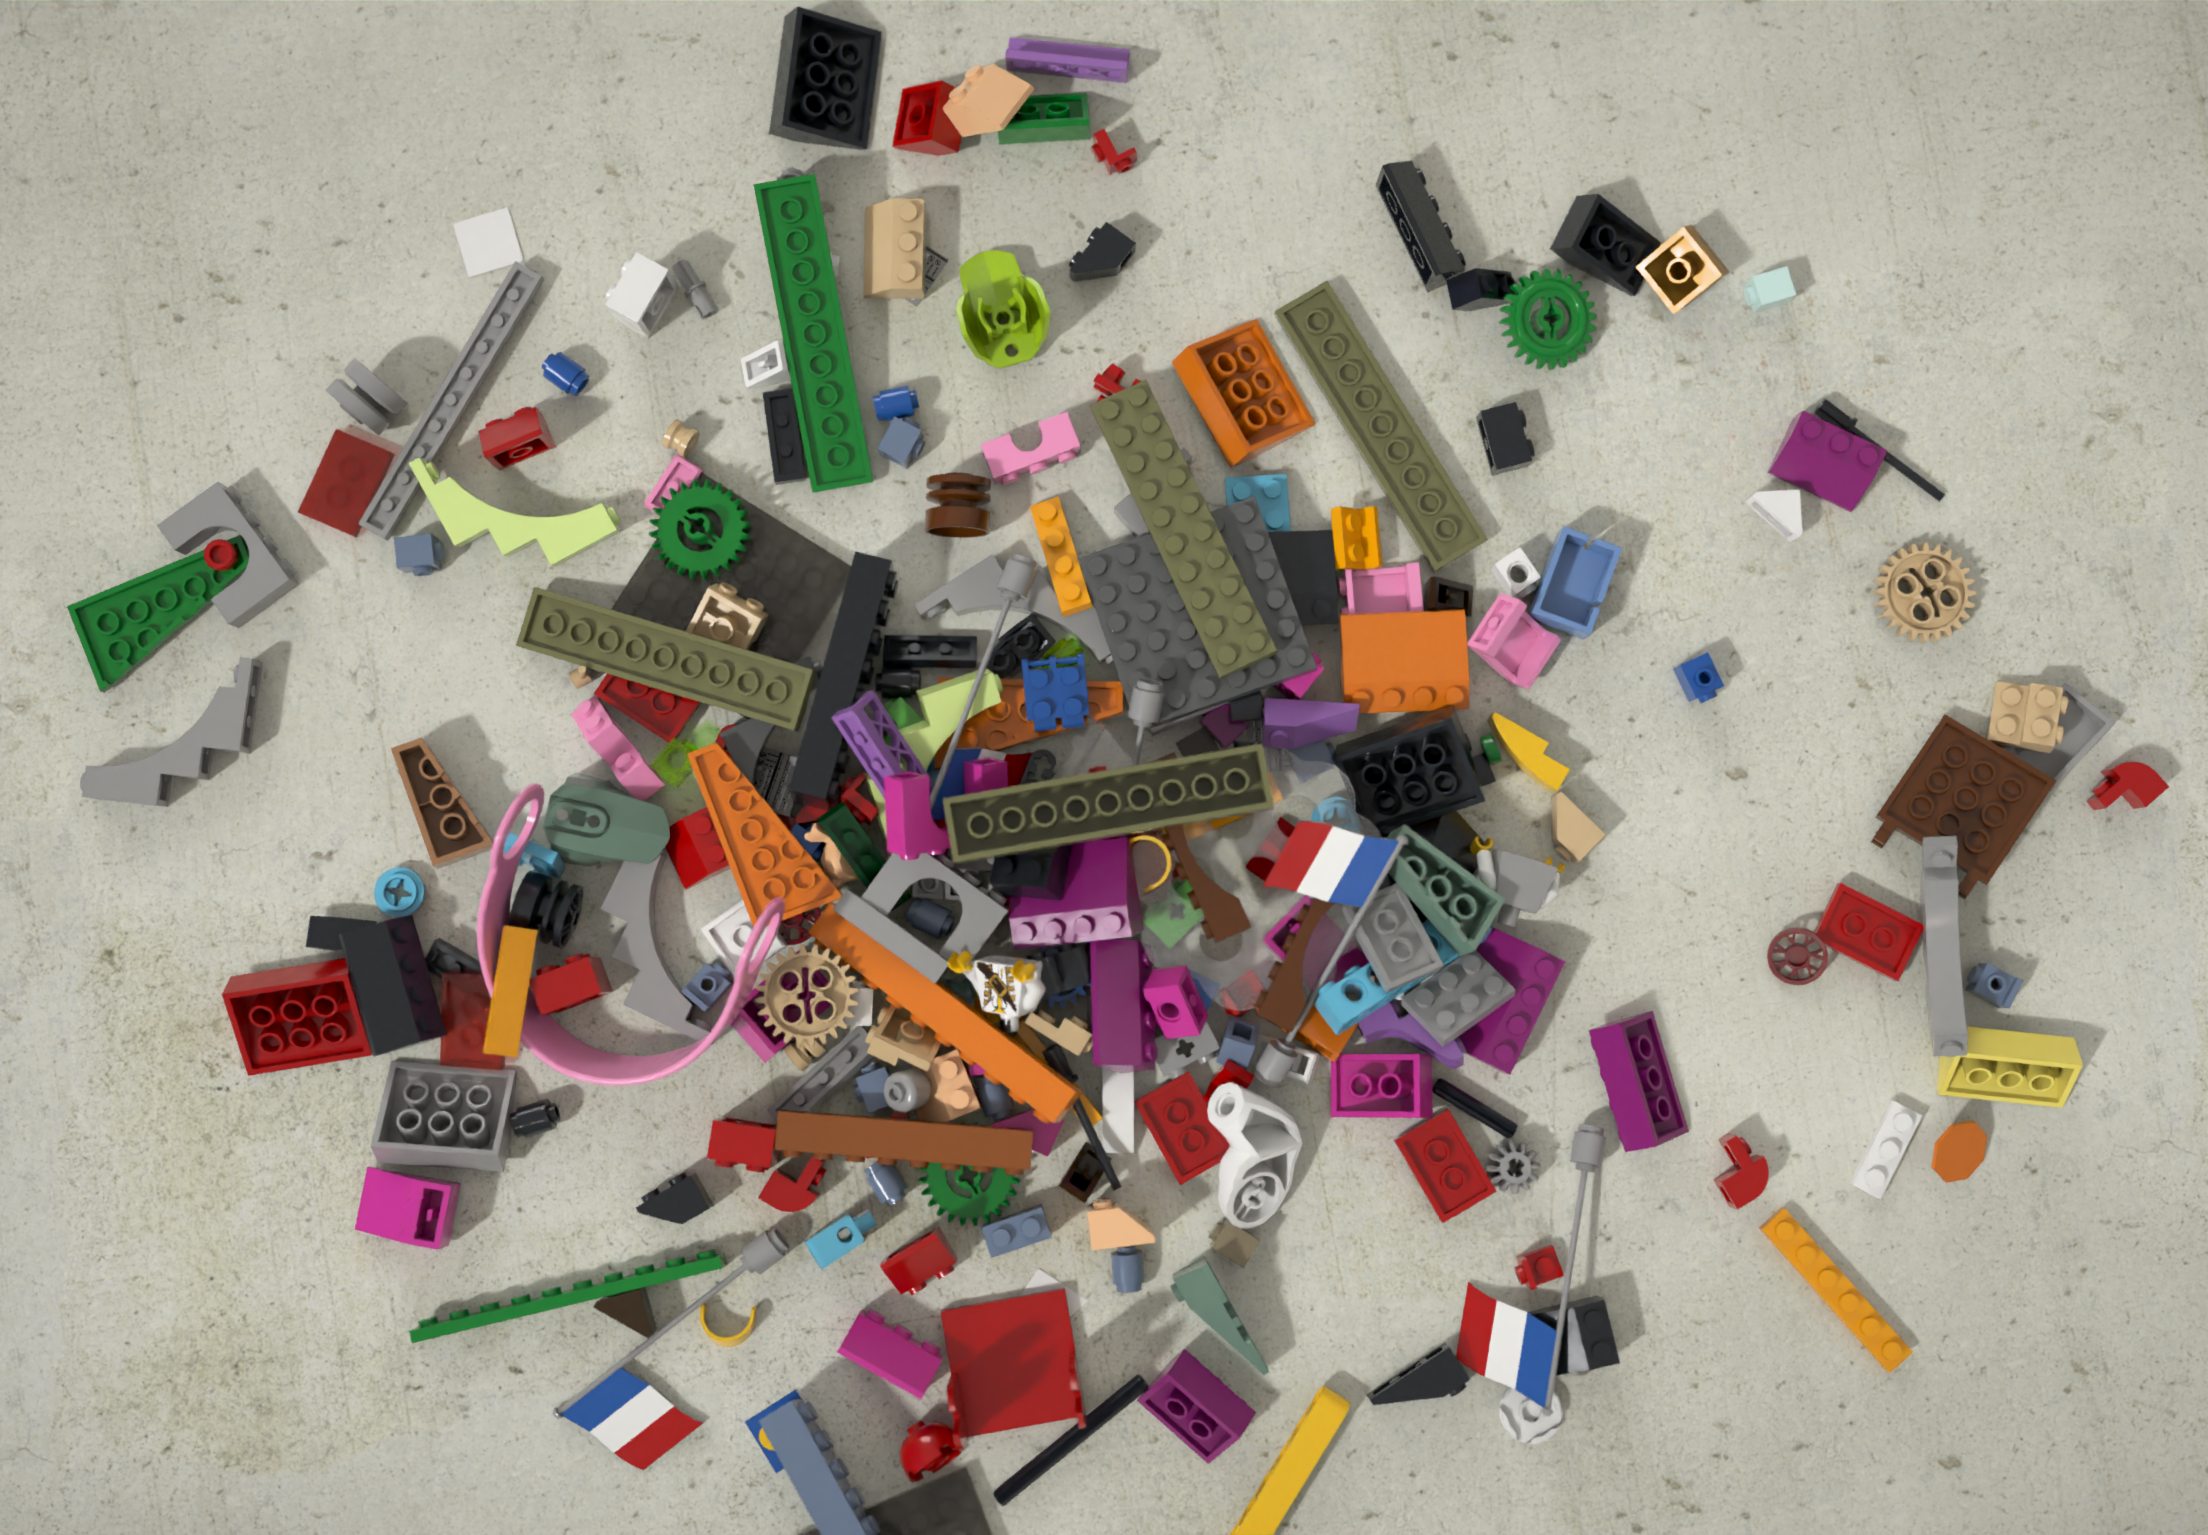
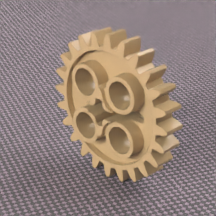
M1928 542L1921 544L1919 550L1914 543L1908 546L1907 551L1903 548L1897 550V557L1893 555L1887 557L1886 561L1889 566L1883 565L1878 568L1884 576H1879L1873 580L1881 587L1872 591V594L1880 596L1881 600L1873 605L1874 607H1883L1884 611L1880 613L1878 618L1888 617L1890 620L1886 628L1888 629L1896 625L1898 627L1896 631L1897 637L1908 632L1907 641L1909 642L1915 640L1917 636L1921 644L1928 642L1929 636L1933 642L1941 640V635L1945 638L1952 636L1951 629L1955 631L1961 629L1962 624L1959 620L1965 621L1970 618L1964 610L1975 607V604L1968 601L1969 597L1976 595L1975 591L1968 590V585L1974 583L1975 579H1965L1964 575L1969 572L1970 568L1960 569L1959 564L1962 558L1951 560V549L1941 554L1940 544L1935 545L1930 551ZM1926 565L1932 567V569L1934 570V579H1930L1926 576ZM1910 569L1914 570V575L1910 573ZM1899 580L1905 581L1908 585L1907 594L1899 590ZM1923 589H1926L1928 592L1925 597H1922L1920 594ZM1941 592L1949 596V606H1945L1941 602ZM1914 607H1918L1923 611L1922 621L1914 617ZM1935 611L1938 612V617H1935Z
M801 944L800 953L796 954L792 947H789V957L785 958L780 953H777L776 956L779 964L767 963L768 968L771 970L770 975L760 973L759 975L766 981V984L756 986L757 990L764 992V996L755 999V1002L765 1004V1008L759 1011L758 1015L769 1016L764 1026L768 1027L773 1024L776 1026L773 1036H778L782 1032L786 1033L784 1043H788L792 1037H796L797 1047H801L804 1039L808 1040L810 1047H814L815 1038L819 1037L823 1044H827L826 1034L830 1033L834 1038H838L839 1035L836 1027L839 1026L847 1029L848 1026L843 1019L845 1017H855L848 1009L849 1006L859 1005V1002L851 999V995L858 993L859 989L850 988V983L857 978L856 976H846L845 973L851 967L849 964L842 967L838 965L842 958L841 955L836 956L832 960L829 958L831 953L829 948L820 955L819 947L815 944L811 953L807 952L805 944ZM804 967L808 968L809 990L816 993V998L810 1000L813 1018L811 1024L807 1023L806 1001L799 997L800 993L805 992L802 973ZM825 969L829 972L831 978L829 984L821 988L814 983L813 978L816 971ZM789 972L795 973L799 980L798 986L791 991L786 990L782 985L783 976ZM821 1001H828L833 1006V1014L828 1019H822L817 1015L816 1008ZM790 1004H796L801 1009V1017L797 1022H790L785 1017V1009Z

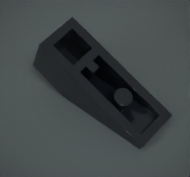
M1443 1343L1368 1393L1367 1396L1373 1405L1441 1398L1448 1394L1452 1397L1462 1392L1467 1387L1465 1383L1471 1379L1450 1347Z

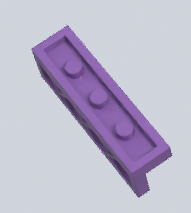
M1010 37L1009 47L1006 49L1007 71L1127 83L1130 50Z
M873 690L866 692L853 706L839 710L831 717L884 799V776L904 773L900 766V756L907 762V772L911 771L928 776ZM867 704L873 710L874 721L869 719L863 709ZM883 730L890 736V746H887L883 740ZM929 777V791L931 795L934 783Z

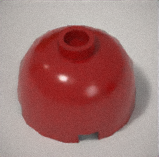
M923 1420L908 1428L909 1436L902 1442L899 1452L900 1463L910 1482L924 1479L922 1472L932 1471L933 1474L961 1454L960 1450H956L953 1429L936 1421L925 1425Z

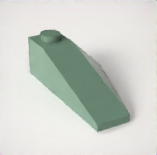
M1203 1257L1172 1275L1175 1283L1170 1287L1179 1303L1185 1300L1191 1310L1263 1375L1269 1373L1265 1362L1206 1258Z

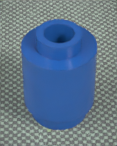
M562 352L556 355L551 353L542 364V369L544 370L543 377L567 394L579 395L590 379V376L585 373L583 367Z
M908 385L879 391L880 395L873 396L878 420L886 419L887 422L893 420L894 416L899 419L915 415L914 409L919 408L916 391H909Z

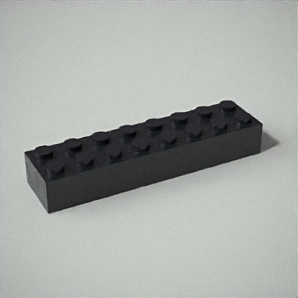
M855 551L788 789L795 803L829 811L832 803L838 804L840 790L842 788L839 785V778L841 773L846 774L849 766V744L831 717L837 711L853 706L864 695L865 685H871L875 669L872 667L873 655L879 656L883 641L880 638L881 626L887 627L891 610L888 609L889 597L895 598L899 581L896 580L897 572L893 570L892 560Z

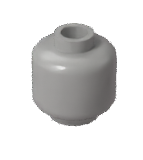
M915 1068L893 1073L884 1084L885 1100L893 1110L901 1113L921 1108L930 1098V1082L921 1070Z

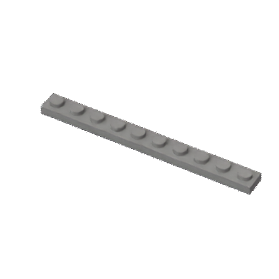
M516 261L514 262L358 523L360 526L387 541L389 540L421 486L409 463L419 457L425 459L427 463L430 461L433 464L435 463L544 281L541 275Z

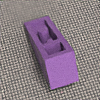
M1265 698L1262 722L1263 747L1294 749L1355 731L1357 728L1359 704Z

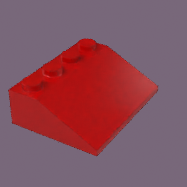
M345 958L231 976L222 993L248 1076L372 1056V1050Z

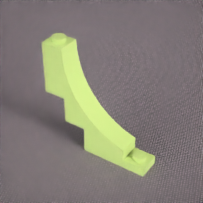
M419 457L409 463L452 543L457 547H462L490 532L502 555L509 557L538 541L549 563L556 567L621 532L617 526L621 523L617 512L613 506L607 508L604 503L580 512L556 517L518 515L500 510L480 500L466 490L456 479L448 477L438 483L437 479L441 477L432 461L427 463L425 459Z
M987 668L966 721L984 709L1002 702L999 695L1000 692H1003L1000 678ZM978 671L916 691L924 721L898 730L925 771L938 749L956 730ZM900 756V766L904 772H907V762ZM866 772L863 773L866 776L865 782L872 804L879 809L877 820L887 849L885 799Z

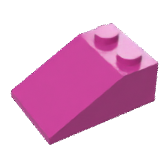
M804 967L802 973L805 992L800 993L799 997L806 1001L807 1023L810 1024L813 1021L810 1000L816 998V993L809 990L808 968ZM819 970L815 972L814 983L818 987H826L829 981ZM789 972L783 976L782 985L786 990L791 991L798 986L799 980L795 973ZM763 980L759 985H765L766 981ZM755 987L737 1017L732 1021L731 1026L762 1061L766 1063L788 1043H784L786 1034L784 1032L778 1036H773L776 1029L774 1024L768 1027L764 1026L769 1016L758 1015V1012L765 1008V1004L755 1002V999L764 996V992L757 990ZM821 1001L816 1008L817 1015L822 1014L832 1004L828 1001ZM796 1004L787 1006L785 1009L786 1019L790 1022H797L800 1019L802 1013L800 1007Z
M1340 1054L1335 1063L1331 1061V1117L1433 1118L1432 1056L1429 1054Z

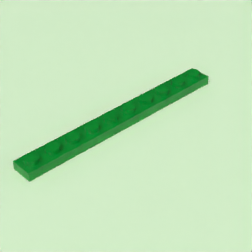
M715 1249L696 1254L697 1259L685 1262L684 1257L674 1258L665 1261L666 1267L654 1269L653 1264L635 1268V1274L623 1277V1272H616L605 1275L604 1282L592 1284V1279L573 1283L574 1289L563 1292L561 1286L543 1290V1296L531 1299L530 1294L511 1298L512 1304L501 1307L499 1301L481 1305V1311L469 1314L468 1309L449 1313L450 1319L439 1322L437 1316L418 1321V1327L409 1331L411 1343L722 1269L727 1265L725 1252L716 1254Z

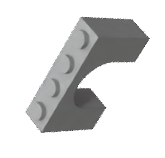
M216 482L158 524L157 527L173 549L184 555H187L217 533L235 531L241 534L249 550L247 568L238 580L211 599L227 623L240 628L298 586L299 583L294 578L296 571L286 559L281 560L275 552L279 548L273 539L267 534L263 536L258 529L261 523L250 510L245 511L241 506L240 502L243 499L233 486L227 487Z
M892 853L861 897L862 900L887 916L904 891L918 880L935 878L951 885L960 897L962 917L938 953L947 960H949L953 952H957L960 956L963 951L970 952L973 960L1009 910V905L1005 903L1007 898L993 888L991 891L985 889L980 885L982 881L979 877L968 870L963 873L954 866L953 859L945 853L939 855L922 853L920 858L915 860H902L900 855Z

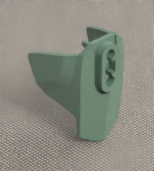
M579 773L567 777L565 784L550 795L543 824L544 832L551 844L550 849L558 852L563 863L589 867L600 863L616 861L649 864L662 852L670 839L669 824L662 806L637 799L617 789L610 781ZM561 808L568 812V818L564 821H560L556 817L557 810ZM592 815L598 818V825L595 828L590 827L588 822H586V819Z

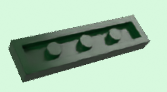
M841 801L817 818V820L865 887L868 888L887 861L845 803ZM907 889L890 912L912 897Z

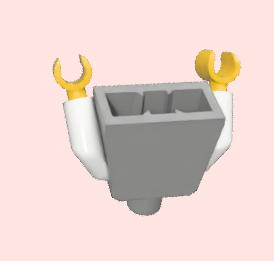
M1478 836L1471 843L1470 850L1476 856L1481 881L1506 899L1501 907L1498 923L1516 927L1520 910L1536 914L1538 910L1544 909L1558 896L1560 873L1565 869V865L1562 862L1555 867L1552 865V857L1542 863L1504 850H1493L1491 853L1489 851L1493 846L1491 838L1486 839L1484 846L1479 843Z

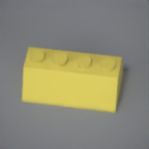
M1968 1026L1967 1056H1940L1938 1095L2063 1108L2083 1066L2075 1038Z

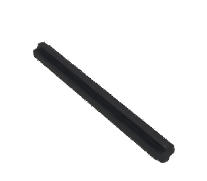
M1136 1375L1086 1416V1428L1079 1429L1078 1423L994 1490L993 1495L1001 1506H1005L1148 1390V1384L1141 1375Z

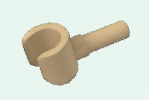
M580 666L569 673V677L577 689L593 681L588 675L585 666Z

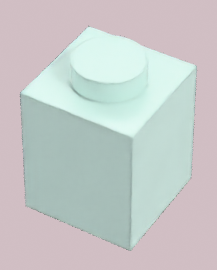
M1787 266L1752 276L1745 283L1743 290L1747 305H1751L1753 313L1788 304L1796 296Z

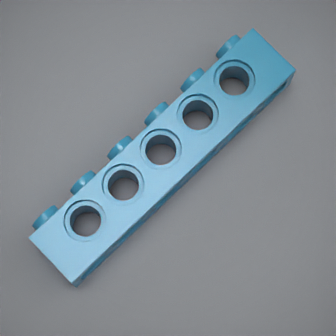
M1429 920L1422 923L1444 964L1443 967L1460 957ZM1491 926L1488 928L1480 943L1485 941L1488 937L1489 933L1492 930ZM1370 963L1362 968L1356 965L1343 975L1344 979L1337 984L1331 981L1324 985L1318 991L1319 996L1314 1006L1336 1036H1338L1435 972L1385 993L1381 985L1371 981L1370 977L1376 976ZM1345 993H1354L1358 997V1001L1349 1000Z

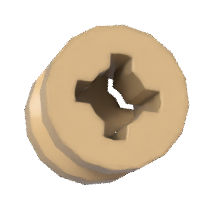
M676 419L667 429L662 445L668 449L674 448L678 450V454L686 458L695 447L700 432L695 428L688 429L682 421Z

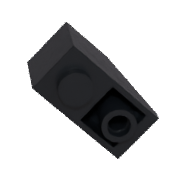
M1105 222L1101 229L1096 227L1087 239L1089 245L1083 253L1078 251L1069 263V267H1071L1070 279L1077 282L1117 276L1135 253L1136 243L1108 222Z
M1474 268L1446 280L1452 310L1474 311L1510 304L1503 297L1507 294L1515 295L1510 289V286L1515 284V281L1512 278L1511 272Z
M683 1172L668 1181L671 1187L660 1193L658 1188L642 1196L643 1204L637 1206L636 1209L640 1214L682 1225L713 1207L714 1204L697 1174L694 1173L688 1177Z

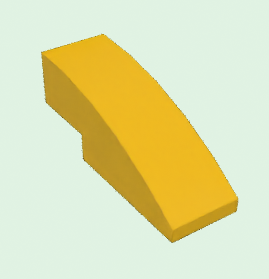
M1496 712L1490 714L1487 722L1508 756L1536 783L1552 793L1558 791L1570 769L1543 754L1549 743Z

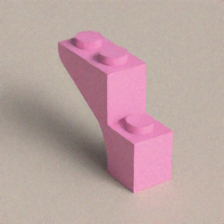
M596 695L582 702L571 713L587 742L611 767L618 781L633 797L645 801L665 785L657 771L634 746Z

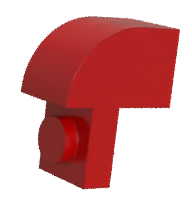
M2126 762L2103 769L2101 773L2106 779L2098 783L2091 790L2094 794L2086 802L2093 810L2107 808L2122 796L2133 809L2144 808L2152 803L2169 786L2148 765L2140 762Z
M1729 1133L1720 1138L1719 1142L1733 1163L1734 1168L1715 1178L1714 1182L1729 1207L1738 1210L1761 1195L1768 1182L1769 1169L1764 1156L1757 1154L1752 1157L1749 1156L1752 1151L1743 1137L1738 1138L1737 1135Z
M813 1155L798 1180L777 1168L773 1171L758 1198L775 1209L784 1212H796L805 1209L820 1196V1193L812 1189L811 1185L818 1186L827 1170L823 1168L826 1160L815 1159Z

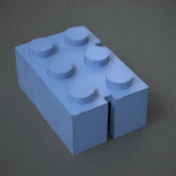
M1563 526L1556 534L1528 614L1538 623L1584 640L1592 633L1600 608L1597 606L1603 603L1622 548L1596 538L1586 549L1583 546L1589 541L1590 536Z

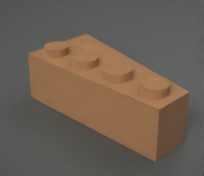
M422 738L391 748L432 865L439 869L490 851L494 841L428 744Z

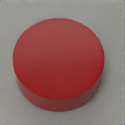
M213 540L204 550V560L212 569L221 572L228 571L236 565L238 551L232 543L226 540Z

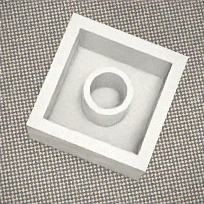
M636 252L632 259L629 258L624 263L621 270L622 277L618 284L612 285L608 290L605 306L617 322L649 338L679 286L667 268Z

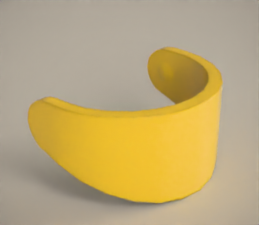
M1138 836L1130 839V845L1139 840L1151 841L1163 850L1167 860L1164 876L1157 883L1145 888L1144 891L1146 893L1165 881L1171 868V856L1165 844L1151 836Z
M706 1303L701 1305L700 1321L708 1338L714 1343L723 1347H734L746 1341L751 1335L756 1321V1307L752 1306L750 1320L746 1328L741 1333L732 1337H719L708 1330L706 1325Z

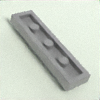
M857 1026L767 1109L776 1122L778 1111L782 1109L815 1112L874 1057L867 1053L869 1044L865 1043L868 1031L863 1026Z

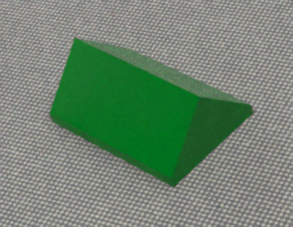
M1087 92L1030 95L1004 130L998 131L999 145L1090 140Z

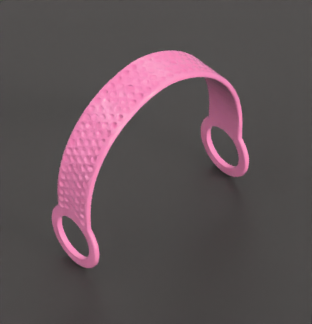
M538 783L527 786L511 804L499 826L491 849V868L482 892L477 921L479 961L491 998L503 926H508L510 900L515 874L523 851L537 826L543 809L544 789ZM531 801L526 824L515 844L504 855L505 843L519 813ZM776 897L761 914L741 954L735 974V983L723 1013L712 1031L697 1042L673 1052L651 1056H629L602 1051L583 1043L571 1035L550 1015H541L530 987H528L520 1041L535 1056L556 1071L568 1077L594 1084L613 1086L636 1085L652 1082L681 1070L697 1059L732 1023L743 1008L754 987L762 963L779 930L785 911L784 899ZM770 922L763 942L759 950L757 951L755 957L750 963L755 947L763 931Z

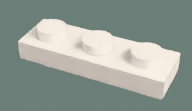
M1890 1100L1849 1184L1881 1200L1922 1115L1896 1101Z

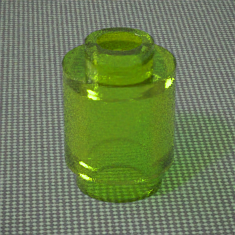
M1063 637L1042 657L1044 658L1043 660L1049 659V656L1054 655L1056 658L1076 657L1077 653H1083L1084 650L1073 637L1069 641ZM1078 663L1058 664L1056 667L1078 666ZM1050 665L1040 667L1042 669H1049Z

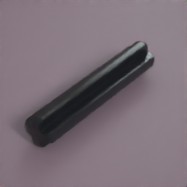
M1438 1078L1433 1085L1434 1094L1504 1137L1511 1138L1515 1134L1518 1127L1516 1123L1446 1080Z

